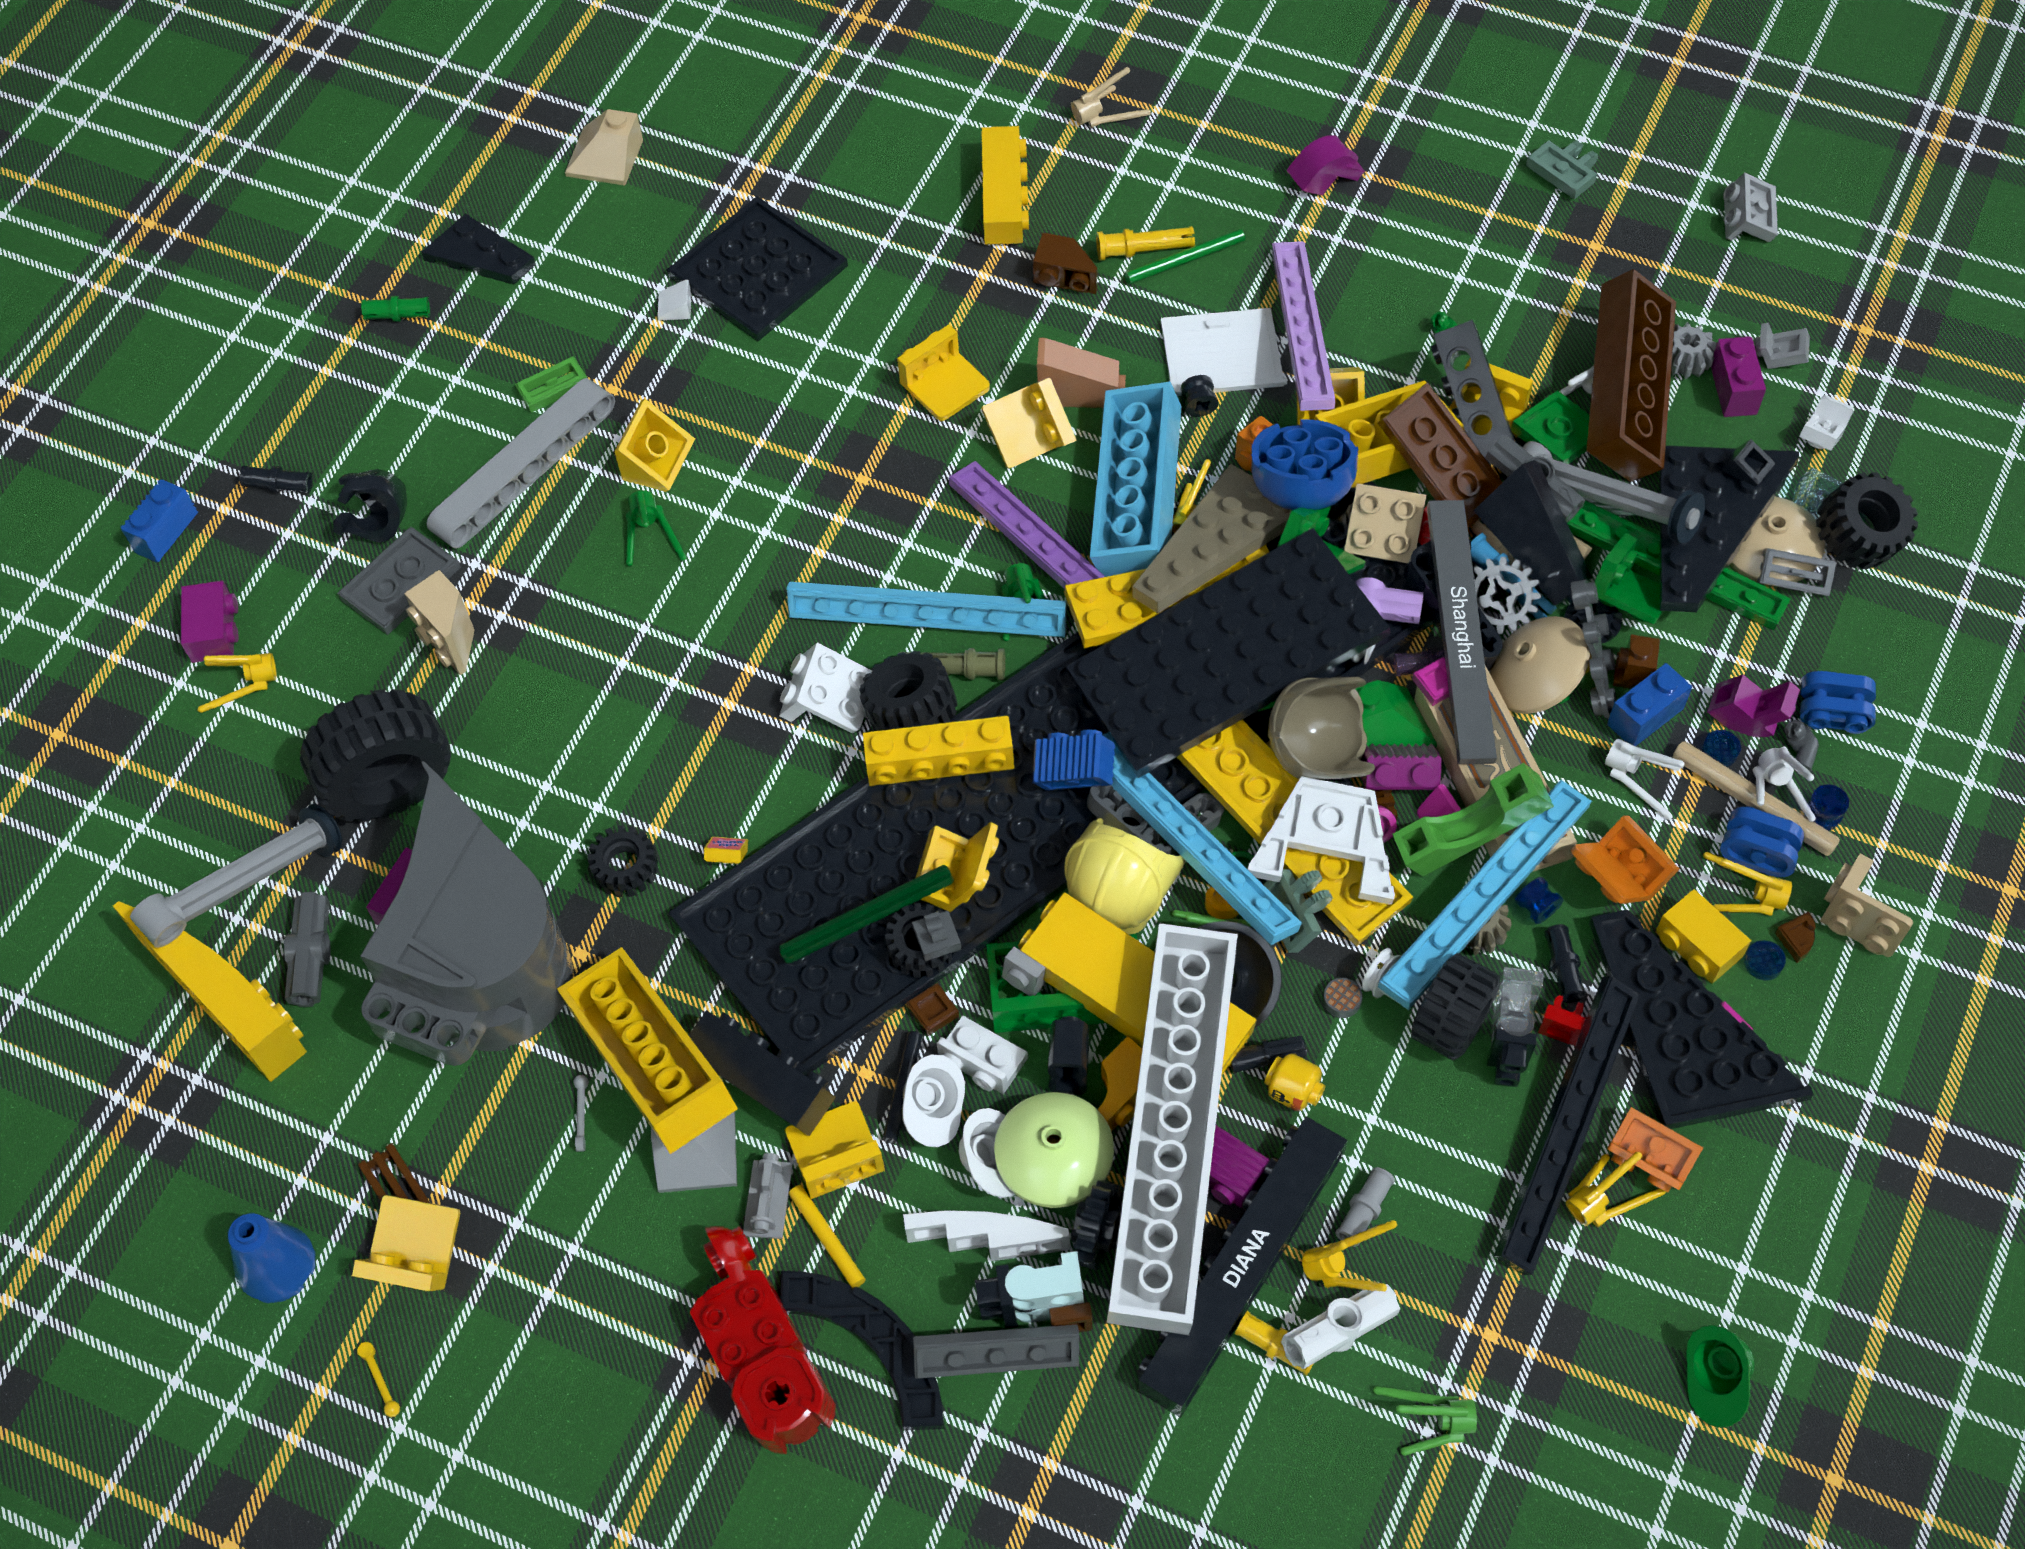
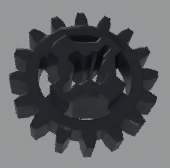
M1098 1180L1096 1186H1092L1091 1196H1087L1085 1202L1080 1201L1076 1209L1071 1241L1075 1243L1074 1248H1076L1079 1266L1099 1270L1100 1265L1105 1262L1106 1252L1110 1253L1112 1247L1116 1248L1122 1208V1202H1119L1122 1191H1120V1185Z

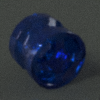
M1827 784L1819 786L1814 790L1808 802L1811 811L1816 817L1814 822L1828 831L1834 830L1839 826L1849 807V798L1841 788Z
M1538 877L1530 882L1515 899L1520 908H1526L1530 912V918L1535 924H1540L1551 917L1564 901L1559 893H1552L1548 888L1549 883L1543 877Z

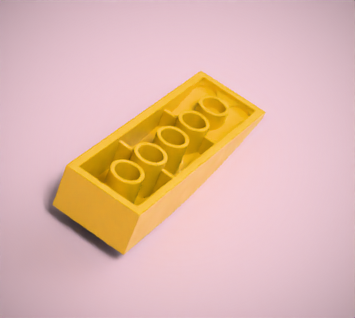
M120 901L113 905L136 938L270 1082L307 1053L299 1041L304 1036L303 1033L292 1022L293 1019L279 1003L275 1004L271 1000L270 994L257 979L249 983L238 970L219 954L185 931L168 945L159 948L155 947L131 920L130 915L135 907Z

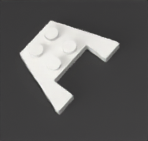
M1301 776L1280 811L1274 825L1264 838L1261 847L1251 860L1248 870L1256 878L1280 882L1287 847L1363 862V870L1358 898L1392 905L1395 893L1390 882V867L1382 840L1383 831L1375 791Z

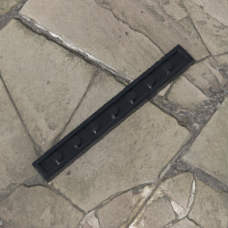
M1611 975L1601 979L1494 1253V1257L1523 1275H1533L1640 996V994Z

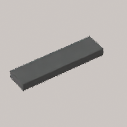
M1077 1324L913 1337L915 1379L1079 1366V1330Z

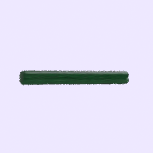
M946 865L939 866L780 945V954L786 963H793L907 905L951 885L954 882L953 876Z

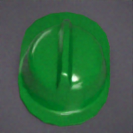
M1717 1325L1702 1326L1692 1333L1687 1342V1390L1689 1401L1696 1415L1706 1424L1718 1428L1730 1427L1739 1422L1748 1410L1750 1378L1754 1372V1357L1746 1342L1736 1336L1735 1332Z

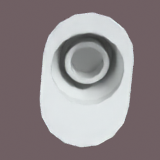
M929 1055L921 1058L912 1066L903 1087V1122L907 1132L914 1140L927 1147H940L949 1143L956 1135L960 1125L965 1081L960 1068L951 1059L943 1055Z
M990 1108L980 1109L971 1114L964 1125L963 1137L959 1143L961 1163L971 1173L974 1181L980 1188L987 1193L1001 1198L1014 1196L1015 1194L1007 1187L998 1172L994 1154L995 1137L1005 1115L1000 1111Z

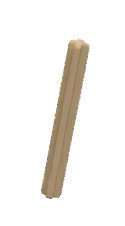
M1681 742L1673 753L1674 759L1683 761L1685 767L1743 804L1798 824L1804 831L1803 842L1822 854L1829 856L1839 844L1840 839L1817 823L1810 822L1807 817L1766 791L1764 805L1759 806L1757 804L1755 784L1688 742Z

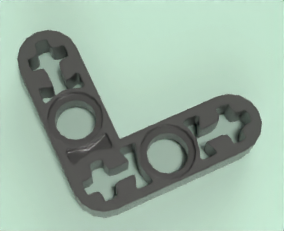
M1111 785L1091 787L1087 798V806L1095 816L1103 819V823L1136 836L1166 854L1173 856L1178 854L1167 841L1164 845L1160 844L1164 841V838ZM1200 793L1182 804L1209 832L1217 827L1224 812V806L1209 793ZM1199 811H1202L1204 813H1202L1200 815V818H1198ZM1122 818H1135L1140 825H1127Z

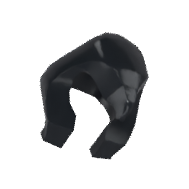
M381 469L343 475L338 482L340 485L345 486L341 489L337 501L346 504L355 495L369 507L371 513L363 519L357 518L352 513H340L334 520L333 532L339 535L347 532L378 543L386 542L394 537L404 518L407 507L406 487L403 482L395 475Z

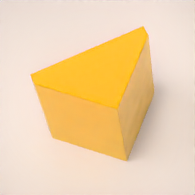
M645 398L640 401L614 452L623 481L667 492L670 490L695 438Z

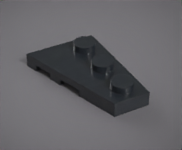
M466 213L421 252L424 261L435 263L436 260L448 263L450 268L461 270L462 267L478 271L479 276L513 285L536 266L532 255Z

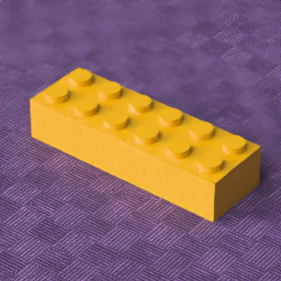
M622 947L557 988L576 1021L670 1154L738 1109L721 1078Z

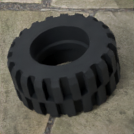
M382 689L375 690L370 695L365 696L362 693L354 696L353 700L337 704L332 712L329 714L325 712L318 718L317 725L311 726L306 734V739H303L300 750V763L320 806L327 813L345 821L352 822L356 819L360 822H367L371 818L377 817L380 820L389 817L391 813L403 812L408 809L407 806L414 802L417 804L425 797L429 777L421 762L424 761L444 779L451 761V747L433 710L425 700L410 692L406 693L397 689H391L390 692H386Z

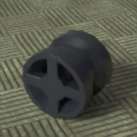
M1195 375L1182 383L1180 390L1183 398L1186 399L1185 409L1189 415L1201 417L1216 410L1218 398L1213 392L1214 384L1209 376Z

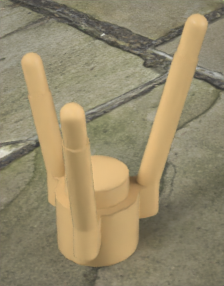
M1128 67L1116 73L1092 91L1080 96V99L1071 102V109L1076 121L1080 125L1088 122L1091 128L1103 123L1148 116L1151 114V111L1149 109L1099 117V114L1103 112L1100 99L1116 90L1113 84L1130 72Z

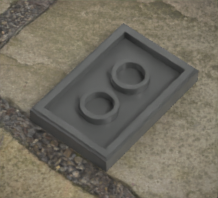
M409 527L346 584L337 595L343 603L388 635L409 616L406 609L410 606L404 594L438 570L449 579L461 566L456 558L413 527Z

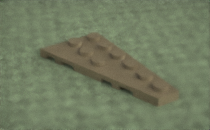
M1230 464L1133 585V598L1156 613H1160L1283 534L1292 510L1281 508L1270 502L1257 488L1253 476Z

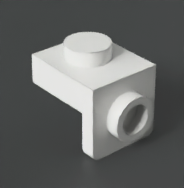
M1823 395L1814 414L1804 425L1799 437L1806 439L1815 448L1831 451L1842 437L1854 412V408L1832 397Z

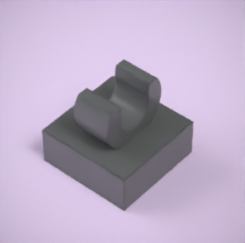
M937 911L925 915L923 919L912 922L913 930L925 961L961 950V942L949 911L941 913Z

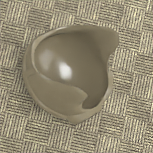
M1360 677L1302 678L1286 686L1280 693L1269 717L1268 738L1270 739L1271 748L1275 756L1289 774L1298 779L1303 776L1323 780L1366 776L1374 771V764L1360 761L1366 749L1367 737L1363 729V703L1355 689L1366 685L1364 679Z

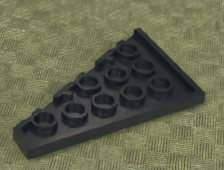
M1665 446L1664 469L1660 470V494L1678 499L1686 490H1692L1695 493L1700 492L1705 499V511L1694 537L1684 544L1678 542V540H1671L1667 533L1668 525L1660 523V611L1698 612L1705 601L1706 595L1713 590L1723 570L1728 568L1740 550L1742 542L1746 541L1751 534V530L1759 517L1762 518L1773 502L1775 494L1785 484L1787 476L1794 467L1796 468L1799 451L1763 450L1775 462V465L1757 486H1753L1726 474L1720 469L1736 450L1735 448Z
M1628 909L1591 917L1589 925L1607 976L1611 975L1640 994L1627 1032L1661 1124L1670 1129L1809 1101L1814 1093L1811 1086H1804L1786 1068L1787 1063L1779 1055L1772 1053L1768 1049L1767 1044L1744 1021L1740 1023L1722 1006L1723 1001L1715 993L1708 991L1704 987L1703 982L1681 960L1677 962L1659 945L1660 940L1652 932L1645 930L1641 922Z

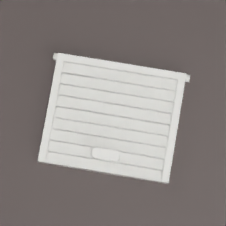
M1271 308L1161 318L1169 380L1177 396H1182L1180 390L1182 383L1195 375L1209 376L1214 384V393L1287 385V378H1283Z

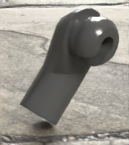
M1799 720L1790 721L1785 726L1786 739L1797 753L1795 759L1811 773L1819 742L1803 722Z

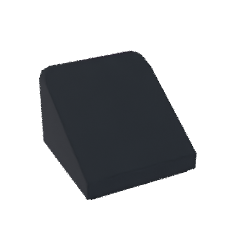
M1750 439L1738 447L1720 469L1726 474L1757 486L1775 465V462Z

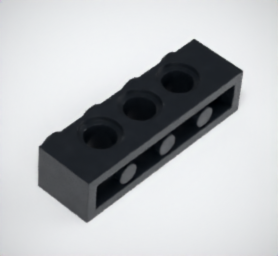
M1470 320L1433 334L1436 344L1431 345L1434 359L1437 365L1443 363L1447 375L1441 377L1445 392L1448 397L1454 396L1457 408L1452 409V412L1463 424L1466 434L1483 457H1486L1487 452L1501 436L1507 435L1515 441L1474 321ZM1460 355H1468L1471 358L1469 367L1463 371L1455 370L1453 367L1455 359ZM1470 387L1481 388L1479 400L1474 403L1465 402L1464 394L1466 390ZM1480 419H1490L1492 421L1491 430L1485 435L1476 434L1474 430L1475 424Z

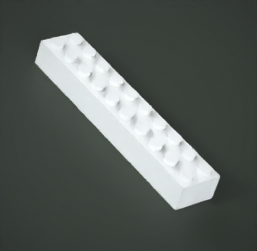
M1159 923L1107 1323L1184 1335H1189L1193 1324L1238 934Z

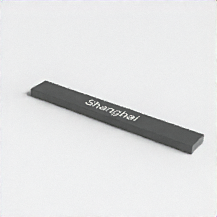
M1464 500L1429 501L1427 504V515L1457 763L1494 764L1497 755Z

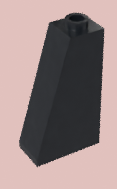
M1536 460L1522 464L1473 510L1514 559L1521 561V567L1523 569L1528 567L1532 569L1529 576L1533 580H1539V588L1555 606L1565 601H1568L1570 604L1573 603L1571 582L1585 579L1589 582L1593 578L1547 479Z

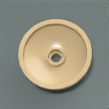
M1774 497L1773 502L1762 518L1759 517L1753 526L1747 540L1742 542L1740 550L1730 563V566L1739 574L1757 582L1758 576L1761 575L1760 565L1764 560L1762 555L1765 548L1822 559L1825 551V540L1820 541L1818 536L1821 528L1816 527V518L1804 507L1793 501ZM1773 558L1772 564L1811 572H1814L1818 567ZM1770 572L1769 577L1771 578H1777L1792 582H1798L1804 579L1801 577L1775 572Z
M1557 616L1543 617L1521 626L1503 642V648L1490 670V675L1508 710L1521 714L1541 712L1560 703L1577 687L1586 672L1590 658V651L1585 642L1583 630L1567 618Z

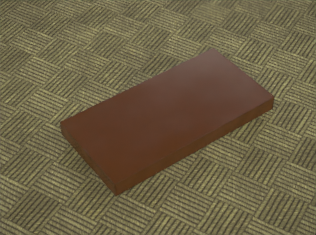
M1426 383L1377 424L1436 501L1464 500L1467 528H1469L1480 519L1473 510L1503 482L1431 386Z

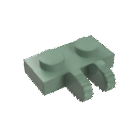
M1548 140L1528 156L1526 166L1571 198L1576 199L1596 181L1597 173L1591 170V168L1596 163L1598 154L1590 151L1577 160L1576 157L1583 148L1581 142L1575 140L1562 150Z
M1283 869L1280 882L1268 880L1263 884L1302 922L1297 933L1282 940L1288 953H1299L1322 932L1313 913L1324 909L1332 901L1331 893L1327 889L1321 890L1311 895L1312 897L1307 900L1303 895L1313 890L1322 881L1323 878L1317 870L1308 871L1301 878L1295 880L1289 869Z

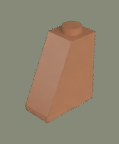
M1039 338L1037 357L1038 381L1051 378L1062 407L1104 408L1105 392L1107 390L1125 388L1126 375H1119L1118 360L1047 338Z

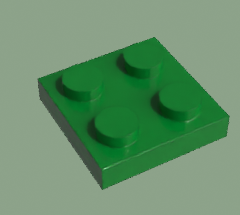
M1558 390L1512 422L1511 431L1524 442L1533 441L1542 444L1548 449L1554 460L1570 464L1587 452L1589 414Z

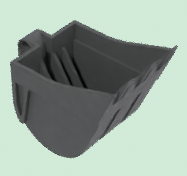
M423 761L421 763L429 779L410 863L396 897L360 956L375 980L363 1001L361 1009L368 1025L379 1038L447 1065L457 1066L467 1062L475 1050H506L508 1046L525 1041L547 1027L565 1004L557 988L573 979V966L568 947L536 876L482 822L481 818L449 785ZM391 1011L387 1017L377 1019L383 1012ZM414 1027L420 1029L418 1032L411 1033ZM447 1041L455 1043L452 1046H445Z

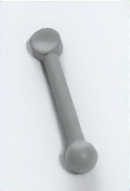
M578 1075L574 1078L573 1082L575 1088H577V1136L575 1138V1147L577 1152H582L586 1150L584 1136L585 1089L588 1087L589 1081L586 1076Z

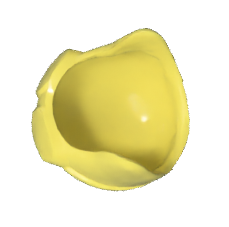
M1099 818L1089 824L1067 853L1065 877L1069 890L1068 895L1127 934H1135L1140 932L1156 914L1163 898L1183 868L1185 859L1181 855L1173 856L1166 854L1136 836L1104 825L1103 819Z

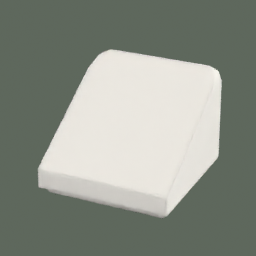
M688 280L681 281L659 292L658 321L691 319V290Z

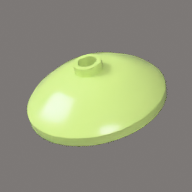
M1042 1093L1021 1101L1004 1117L995 1137V1162L1004 1183L1021 1199L1041 1207H1067L1085 1200L1087 1196L1090 1197L1092 1186H1096L1098 1180L1105 1181L1108 1177L1114 1157L1113 1136L1103 1115L1089 1102L1067 1093ZM1050 1135H1058L1061 1138L1056 1144H1051L1046 1139Z

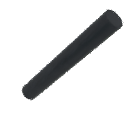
M910 1031L907 1034L882 1137L884 1142L896 1144L898 1141L903 1120V1087L912 1066L917 1062L923 1037L922 1034L915 1031Z

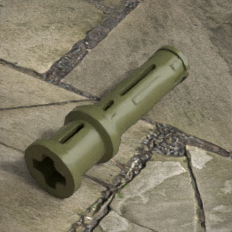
M969 648L965 650V653L927 652L932 654L933 658L941 660L947 674L964 675L969 680H974L976 676L997 677L998 680L1005 679L1006 657L1004 648H999L997 652H976L975 648Z

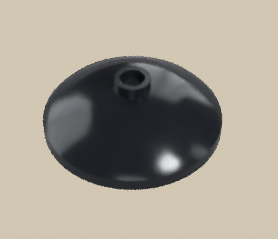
M1218 921L1198 927L1197 929L1238 934L1233 970L1235 982L1231 987L1230 1002L1256 1019L1255 1029L1273 1012L1281 994L1282 970L1275 950L1256 930L1241 923Z

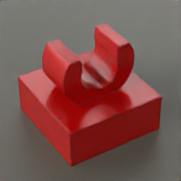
M1558 995L1553 1005L1548 1004L1538 1033L1576 1046L1586 1017L1581 1016L1584 1009L1583 1003L1578 1002L1575 1011L1569 1012L1561 1008L1563 996Z

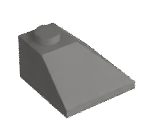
M735 1111L672 1154L667 1151L651 1128V1142L659 1193L737 1186Z

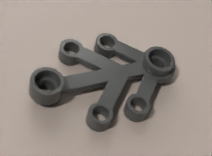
M1587 579L1571 582L1574 607L1576 610L1585 609L1587 622L1583 623V633L1592 659H1589L1592 679L1596 687L1590 690L1593 712L1595 716L1604 715V718H1609L1617 697L1615 689H1609L1608 671L1615 670L1614 654L1612 649L1602 650L1601 636L1609 635L1606 614H1593L1592 604L1598 603L1595 582L1588 583Z

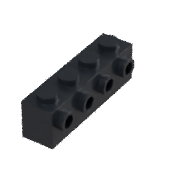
M706 1010L689 1034V1037L715 1072L810 1136L836 1098L825 1089L829 1082L810 1069L806 1075L796 1070L799 1062L780 1050L776 1056L769 1052L767 1048L770 1043L753 1031L748 1036L740 1033L738 1030L741 1024L726 1013L722 1012L718 1018Z

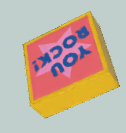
M711 837L704 847V860L708 862L739 864L748 852V839Z

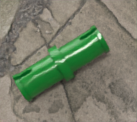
M391 296V299L383 300L364 299L361 303L364 321L393 319V322H400L401 318H430L428 297L400 299L399 296Z

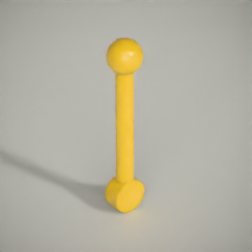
M363 1342L359 1345L357 1352L362 1359L366 1360L385 1403V1415L395 1417L399 1414L400 1405L392 1400L374 1359L376 1352L374 1346L370 1342Z

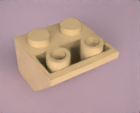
M438 570L404 593L410 606L406 611L411 620L418 626L415 628V632L426 646L431 643L436 648L434 652L440 662L446 668L451 665L459 675H462L467 669L475 630L460 592Z

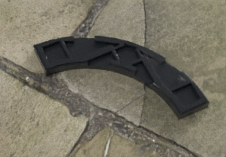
M781 1271V1302L788 1314L815 1317L840 1326L858 1337L877 1355L895 1385L901 1407L903 1430L945 1429L943 1404L936 1377L915 1379L913 1337L915 1336L894 1311L859 1287L852 1288L850 1285L834 1280L832 1277L808 1272Z

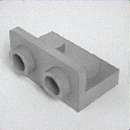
M1744 172L1735 182L1730 183L1724 191L1725 238L1732 241L1742 231H1745L1752 236L1770 242L1778 235L1776 186Z

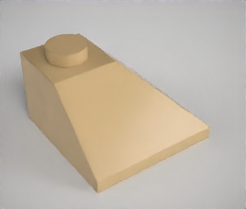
M607 109L584 126L565 171L566 177L626 185L643 142L637 113Z

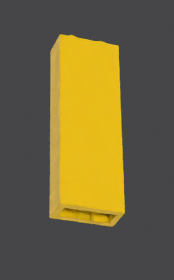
M1064 892L1057 902L1051 900L1040 917L1043 921L1035 931L1029 929L1024 934L1018 948L1046 967L1044 981L1060 992L1081 1002L1085 1009L1143 1047L1155 952ZM1231 1002L1229 1005L1221 1077L1252 1035L1256 1024L1255 1018Z

